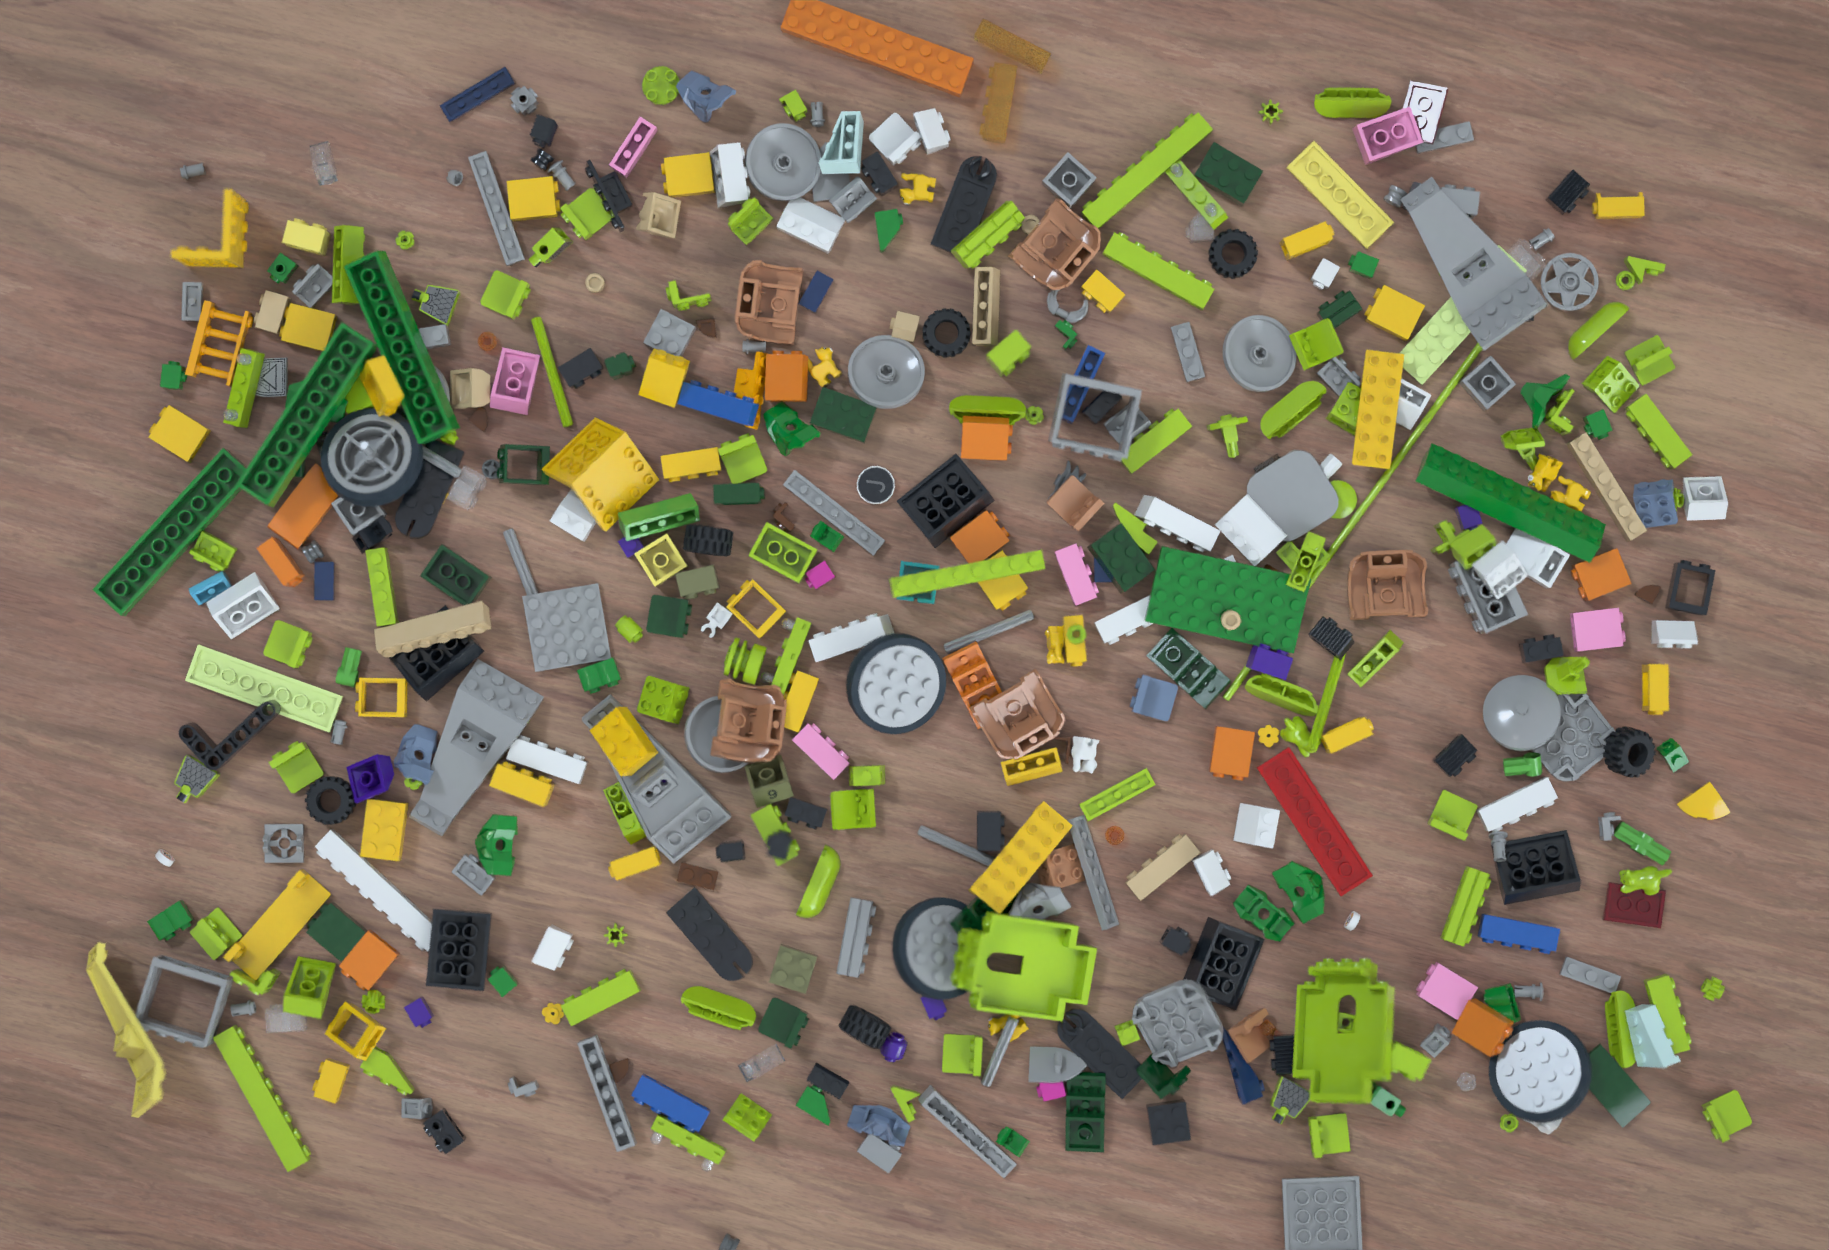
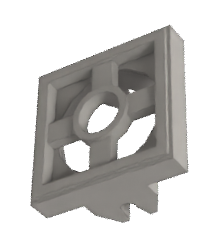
M264 824L263 852H265V863L304 862V824ZM281 829V837L278 840H270L272 835ZM288 830L296 834V840H292L288 836ZM282 838H287L290 841V846L287 849L280 847L279 842ZM270 846H277L281 850V857L275 855ZM292 846H296L297 851L295 854L288 857V850Z

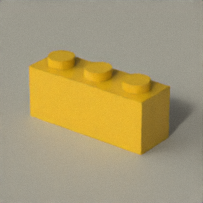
M718 447L661 456L663 476L665 480L669 479V482L680 481V477L686 476L688 480L699 478V474L705 473L707 477L716 476L718 471H722Z
M798 670L796 674L792 673L789 684L792 685L789 692L785 691L783 696L784 700H787L785 728L799 733L819 678Z
M1057 748L1022 756L1016 760L1011 759L1001 762L1007 786L1063 772Z

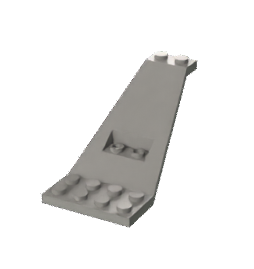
M1430 177L1400 199L1409 211L1462 320L1484 351L1548 306L1528 276L1440 189L1433 177Z
M610 694L582 717V722L591 729L613 709L623 706ZM639 723L659 753L632 776H620L608 757L607 759L648 840L674 864L729 820L731 813ZM666 779L667 782L663 783L661 780Z

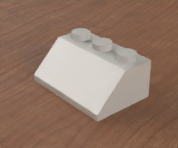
M740 143L717 145L710 151L718 208L744 203L750 197L749 186H746L745 180L747 178V168L743 166V159L745 158L744 148H741Z
M799 197L789 201L776 227L778 230L829 254L845 220Z
M1248 494L1215 524L1254 566L1287 536Z
M256 572L206 602L212 617L230 639H233L280 609Z

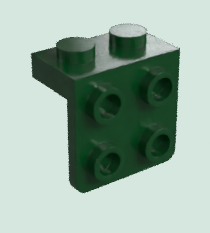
M653 595L651 597L646 626L647 632L684 638V635H687L689 630V624L686 623L687 616H691L692 612L690 600Z
M774 997L771 999L758 1031L785 1044V1047L791 1049L793 1045L797 1046L801 1038L798 1033L801 1028L805 1029L809 1018L806 1017L808 1012Z
M1152 1054L1137 1068L1139 1076L1160 1099H1163L1169 1093L1171 1095L1175 1094L1180 1089L1179 1086H1182L1188 1080L1186 1076L1191 1072L1186 1065L1174 1074L1166 1064H1162L1159 1061L1155 1062Z

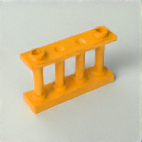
M204 300L185 375L196 378L197 374L203 373L227 379L226 385L232 387L240 350L244 347L248 328H251L253 325L254 317H252V313L245 311L244 317L217 310L215 303ZM216 317L242 324L239 335L213 329L210 326L211 319ZM213 336L236 342L234 354L207 347L205 344L206 338ZM206 354L232 361L230 371L226 372L203 366L200 363L202 355Z

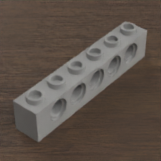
M598 1035L579 1041L577 1043L617 1152L635 1146L637 1141Z

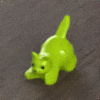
M1299 716L1293 717L1292 721L1285 718L1284 722L1287 727L1280 732L1282 739L1294 743L1304 757H1308L1310 753L1317 752V750L1314 751L1307 748L1311 732L1308 731L1304 720Z
M1647 866L1641 870H1621L1619 872L1620 881L1624 884L1621 887V892L1630 893L1643 889L1645 894L1654 895L1660 890L1661 878L1669 876L1672 870H1658L1654 866Z

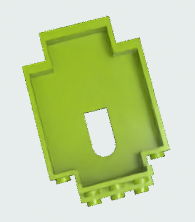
M986 912V916H984L982 921L983 930L961 928V932H959L957 937L959 945L958 951L954 955L955 968L951 973V982L957 988L973 992L969 997L970 1007L973 1009L1063 1021L1066 1002L1088 1005L1097 948L1091 945L1076 943L1079 926L1072 923ZM995 952L1023 956L1020 974L992 971L987 966V958Z
M1326 958L1323 959V962H1316V966H1309L1308 974L1315 977V982L1305 981L1304 985H1297L1293 1077L1310 1080L1309 1101L1315 1103L1371 1104L1372 1081H1391L1395 988L1389 986L1388 982H1377V964L1372 963L1371 959L1362 958L1359 959V962H1353V959L1344 958L1341 959V962H1335V959ZM1350 995L1356 1001L1355 1033H1338L1339 1004L1343 997Z

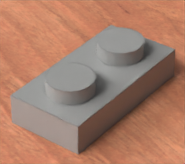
M183 282L181 320L199 321L203 305V283Z

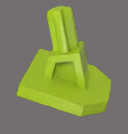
M1232 414L1220 416L1221 420L1207 425V430L1221 428L1228 457L1235 458L1239 455L1236 425L1248 422L1247 416L1241 418L1232 417Z
M1533 428L1507 431L1501 435V442L1504 447L1518 450L1523 460L1525 459L1533 471L1538 462V458L1535 455V447L1545 446V440L1539 430Z
M1585 656L1552 658L1544 668L1547 687L1557 695L1586 694L1587 688L1583 669L1590 664V661Z

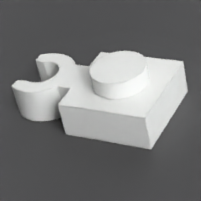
M717 602L706 617L710 620L709 624L703 625L701 631L704 632L706 628H711L712 633L709 637L712 638L716 633L715 628L718 626L722 629L733 613Z

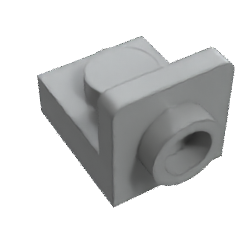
M1615 812L1603 813L1604 817H1598L1600 840H1612L1611 836L1614 835V828L1610 821L1621 820V816H1615Z
M1437 1023L1434 1030L1421 1042L1420 1046L1435 1058L1450 1043L1452 1035L1445 1026Z
M402 1098L401 1118L424 1119L432 1116L433 1106L431 1098Z

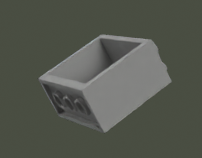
M1062 373L1048 442H1051L1053 447L1065 449V446H1069L1072 451L1084 453V450L1090 451L1089 454L1093 456L1103 457V454H1107L1108 458L1112 460L1122 461V458L1127 459L1142 390ZM1069 383L1130 396L1119 450L1058 438Z
M164 955L153 957L135 1017L144 1031L154 1030L156 1035L162 1037L170 1035L175 1037V1041L182 1043L189 1041L193 1043V1046L204 1049V1047L214 1043L213 1037L217 1034L233 983V977ZM162 969L221 986L206 1035L148 1017Z

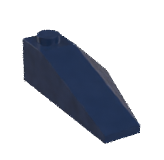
M1223 1026L1222 1040L1237 1095L1243 1105L1263 1097L1262 1091H1265L1262 1080H1258V1077L1250 1065L1246 1063L1238 1047Z

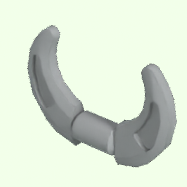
M1051 290L1049 292L1047 306L1053 315L1056 313L1069 323L1082 320L1088 310V301L1086 299L1081 309L1069 313L1059 307L1056 300L1059 290Z

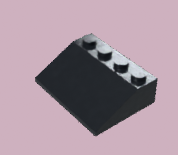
M954 454L898 499L897 503L931 545L936 548L995 500L961 458Z
M445 605L438 612L449 610V608ZM469 634L465 638L450 639L446 643L431 644L430 647L416 648L408 653H397L389 658L415 692L427 702L478 658L484 650L475 638Z
M1567 830L1506 841V861H1494L1504 905L1580 891L1581 879Z
M433 909L426 986L477 991L485 990L492 919L491 912Z
M1208 917L1183 980H1191L1198 983L1204 989L1210 1001L1237 1010L1265 939Z

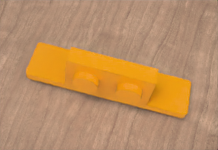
M756 351L753 370L737 368L734 393H737L736 397L742 399L743 396L753 398L754 403L759 404L753 426L744 425L747 428L756 430L760 423L761 407L764 400L767 354Z

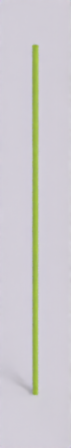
M1479 343L1473 348L1393 459L1390 469H1386L1327 551L1330 557L1312 572L1309 589L1483 349ZM1245 665L1223 695V698L1229 701L1252 669Z

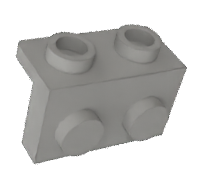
M857 176L832 197L829 202L839 215L849 223L877 198L862 179Z
M319 264L316 266L312 265L306 271L307 276L303 280L299 279L293 285L294 290L292 292L309 308H313L332 288L333 276Z
M1333 357L1316 374L1339 397L1348 382L1359 387L1361 385L1359 381L1361 378L1354 371L1350 372L1346 368L1347 363L1341 357Z
M1128 405L1104 423L1109 434L1119 445ZM1139 407L1131 440L1151 425L1150 420Z
M464 854L460 862L452 870V873L482 896L496 877L494 875H487L483 866L478 863L480 860L476 856Z

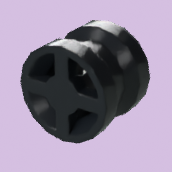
M540 148L537 149L535 157L530 159L532 163L544 171L548 169L547 165L554 160L552 156Z

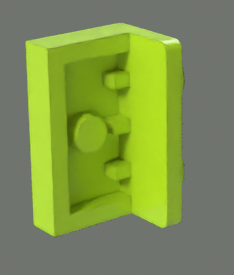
M202 531L194 548L189 553L193 555L195 560L210 564V568L220 572L228 569L238 548L206 531Z

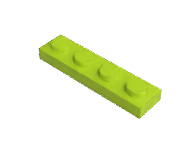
M1145 768L1080 803L1079 806L1086 819L1090 821L1156 784L1148 769Z

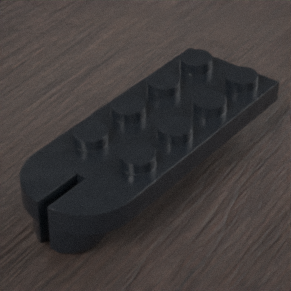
M982 156L970 157L961 164L930 245L951 253V250L979 226L997 178L996 168L987 158L984 161L980 175L976 173Z
M436 440L425 445L426 448L458 467L464 456V451ZM423 459L422 468L417 480L404 494L395 515L396 526L406 537L409 534L408 530L412 521H416L410 533V539L423 538L431 532L454 479L452 475Z
M695 887L666 912L720 977L728 981H737L745 978L733 965L734 962L740 966L745 974L750 973L753 965L751 952Z
M1082 1009L1069 1010L1065 1013V1016L1077 1027L1074 1029L1063 1018V1021H1059L1057 1025L1059 1038L1094 1073H1106V1084L1123 1099L1142 1080L1137 1073V1068L1141 1064L1088 1012Z

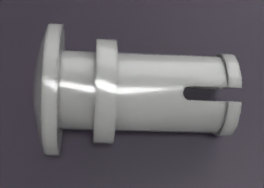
M560 160L548 169V173L552 171L554 178L557 177L567 191L576 183L566 172V167L561 165L564 161Z
M1496 831L1490 833L1488 836L1492 839L1491 845L1494 851V861H1506L1505 838L1508 837L1507 832Z
M1540 982V986H1535V984H1532V986L1514 985L1515 997H1532V999L1540 997V1001H1542L1544 988L1542 982Z

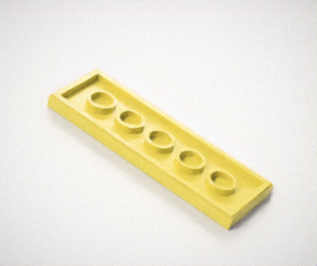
M1315 141L1286 167L1366 250L1394 223Z

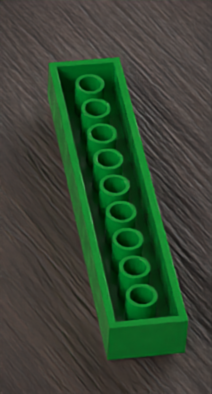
M375 251L345 265V271L380 354L385 356L404 395L401 403L418 444L429 443L459 429L460 426L386 251Z
M341 322L237 482V486L267 506L274 507L356 382L366 362L370 360L378 348L377 344Z
M1431 443L1423 457L1415 480L1416 482L1589 563L1600 548L1606 526L1601 521L1593 519L1580 511H1576L1563 503H1559L1546 495H1542L1529 487L1516 483L1510 478L1501 476L1493 470L1484 468L1476 462L1469 461L1459 454H1454Z
M222 448L92 590L120 616H126L200 536L201 532L214 521L242 490L236 484L247 467L228 449Z

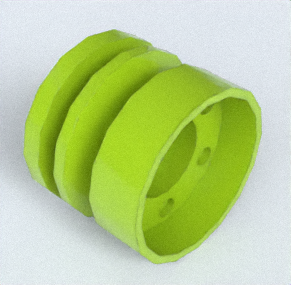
M735 637L724 661L723 675L729 676L731 669H734V679L737 678L739 672H743V681L755 685L767 647L754 644L751 651L747 650L748 641L745 640L742 648H740V638Z

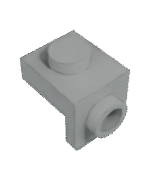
M515 1076L509 1078L508 1087L510 1093H514L515 1097L523 1094L525 1097L531 1096L539 1088L537 1080L518 1086Z

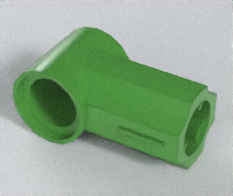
M345 647L342 664L337 671L335 683L355 688L359 676L358 667L362 651Z
M1531 752L1523 757L1503 759L1504 775L1525 774L1531 777L1541 775V754Z

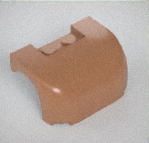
M1056 198L1044 212L1046 213L1036 227L1023 242H1019L1008 256L1035 281L1052 290L1067 288L1097 254L1101 242V232L1096 226L1089 224L1079 217L1062 199Z
M755 260L746 265L740 276L735 312V323L743 336L762 342L794 346L799 294L803 278L802 268L776 266L764 263L761 260Z
M1413 550L1368 551L1354 557L1350 562L1347 576L1350 620L1369 619L1370 616L1407 615V617L1427 616L1428 607L1425 596L1427 562L1425 558L1413 552Z
M1036 669L1019 678L1021 682L992 699L987 700L985 698L970 707L984 734L1001 759L1016 760L1055 738L1060 734L1059 731L1063 727L1065 717Z
M731 679L720 680L718 699L722 701L717 736L712 738L710 756L748 763L772 761L782 747L787 700H784L783 694L780 691L781 688L776 685H746L734 682Z

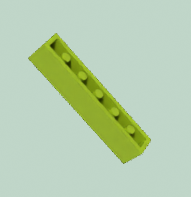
M1114 232L1102 255L1202 311L1214 291L1210 282L1204 279L1202 281L1196 279V275L1191 271L1185 270L1184 272L1178 269L1179 265L1170 260L1166 262L1161 259L1162 255L1155 251L1150 253L1145 250L1143 244L1139 242L1134 244L1128 240L1129 237L1121 232L1116 234Z

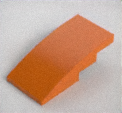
M316 463L313 465L267 525L269 529L297 549L302 546L321 523L322 518L331 509V503L339 497L327 483L322 467Z
M975 641L943 657L942 660L977 729H980L981 727L970 707L985 698L990 700L1002 693L978 643Z

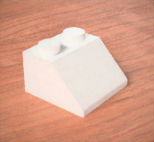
M933 108L913 113V119L921 135L927 155L949 146L948 141H951L948 131L942 128L941 124L944 121L940 112L937 113L936 109Z
M1721 476L1683 478L1684 511L1687 520L1726 518L1728 499Z
M572 489L560 503L550 520L553 524L584 542L596 524L594 518Z
M1240 803L1233 841L1273 848L1280 810Z
M1211 849L1192 859L1209 895L1212 896L1230 885L1228 880L1231 877L1227 869H1222L1220 863L1223 861L1218 852L1214 853V850Z
M554 925L549 926L532 962L551 970H556L557 967L561 968L565 960L563 954L565 950H570L574 942L571 939L573 934Z

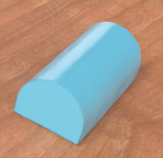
M221 571L189 588V592L196 603L201 605L230 588L232 584L226 573Z

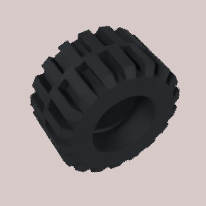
M1240 229L1222 231L1210 245L1208 259L1211 262V267L1216 270L1218 275H1223L1224 278L1235 279L1243 277L1253 268L1257 261L1258 250L1256 249V242L1252 240L1253 237L1251 235H1247L1245 231H1239ZM1228 243L1238 244L1244 251V258L1237 265L1227 263L1222 257V249Z
M942 308V310H936L928 316L924 323V344L931 353L938 357H955V355L962 353L966 349L970 340V325L966 317L954 309ZM943 322L954 324L958 330L957 339L951 344H942L935 336L937 326Z
M690 524L685 529L683 549L692 553L727 557L731 555L734 532L724 528Z
M1622 726V728H1616V732L1612 731L1610 738L1607 737V743L1603 747L1605 749L1603 757L1606 758L1604 762L1608 765L1607 768L1630 778L1640 777V774L1644 775L1646 770L1651 768L1650 764L1654 762L1653 756L1656 755V751H1654L1655 743H1652L1653 738L1647 732Z
M329 776L312 783L309 786L310 789L306 792L307 798H305V803H307L306 810H309L311 818L313 817L315 821L325 825L341 823L348 819V816L353 813V808L356 806L349 782L342 780L343 778ZM327 789L336 790L341 797L340 807L334 812L324 810L320 803V797Z
M849 1005L838 1025L843 1032L874 1049L882 1047L892 1029L888 1023L855 1005Z

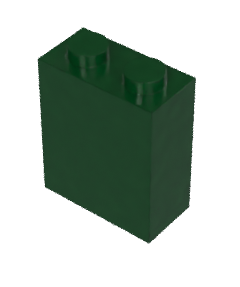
M326 903L319 911L321 915L309 922L307 925L309 929L306 933L342 962L368 930L336 903Z

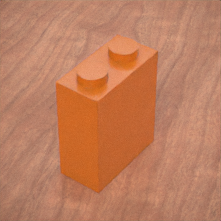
M772 351V354H766L765 400L770 402H807L808 356L802 354V351H791V354H784V351Z
M963 416L961 458L1007 461V454H1011L1012 443L1008 442V436H1012L1013 425H1009V418Z
M986 510L950 537V540L968 564L984 561L1010 541L1008 539L1010 534L1004 527L1000 528L996 522L999 520L992 511L989 513Z
M271 537L256 548L283 586L296 587L303 581L301 578L305 574L279 538Z
M1618 548L1594 556L1590 563L1584 560L1571 565L1573 569L1571 570V575L1574 581L1577 580L1579 595L1585 601L1632 584Z
M1215 726L1209 772H1213V776L1224 778V774L1232 775L1234 780L1243 781V777L1248 778L1255 732Z
M370 929L339 967L342 969V974L348 978L352 977L357 981L355 984L359 988L369 991L400 953Z
M1474 998L1468 1000L1452 1034L1492 1057L1502 1052L1504 1048L1503 1042L1512 1033L1514 1022Z

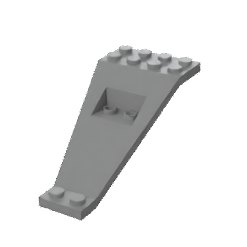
M478 659L457 689L431 765V769L434 772L429 784L424 786L420 800L410 813L409 818L443 836L455 817L523 731L542 703L544 696ZM467 735L469 738L464 739L462 736ZM479 745H484L485 748L481 749Z

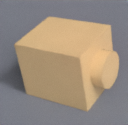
M897 311L896 318L892 317L889 329H893L891 337L914 342L920 316Z

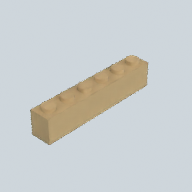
M1583 433L1566 444L1626 542L1646 532L1647 529L1588 434Z
M479 601L374 629L376 650L383 657H393L397 653H408L416 648H427L431 644L446 643L450 639L465 638L473 633H483L485 630L491 629L490 613L485 603Z

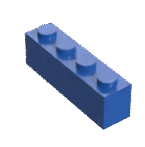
M1088 345L1074 376L1093 380L1105 353ZM1070 383L1062 420L1073 424L1089 387Z
M691 380L690 383L683 382L677 404L743 425L753 426L759 404L753 402V398L743 396L741 399L736 397L737 393L727 390L725 393L718 392L719 388L711 385L705 388L701 386V382Z
M1481 914L1478 937L1482 938V942L1494 943V940L1501 941L1503 946L1512 947L1513 944H1518L1520 949L1531 951L1532 947L1539 948L1541 953L1550 954L1551 951H1556L1560 929Z
M644 1073L631 1095L635 1097L633 1099L635 1102L644 1105V1103L648 1104L653 1112L657 1114L662 1112L668 1115L667 1119L676 1124L678 1121L685 1125L684 1128L693 1133L700 1131L711 1111L709 1108Z

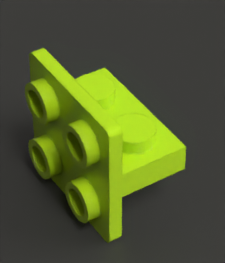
M1659 335L1624 352L1642 386L1675 369V365L1669 356L1673 352L1669 346L1665 348Z
M1444 520L1434 525V528L1443 543L1430 550L1431 553L1437 552L1440 554L1451 548L1450 544L1469 533V529L1454 535L1456 531L1451 522L1447 523Z
M219 907L207 917L202 918L190 930L193 938L213 960H216L243 936Z
M741 1093L722 1120L752 1141H755L772 1114Z

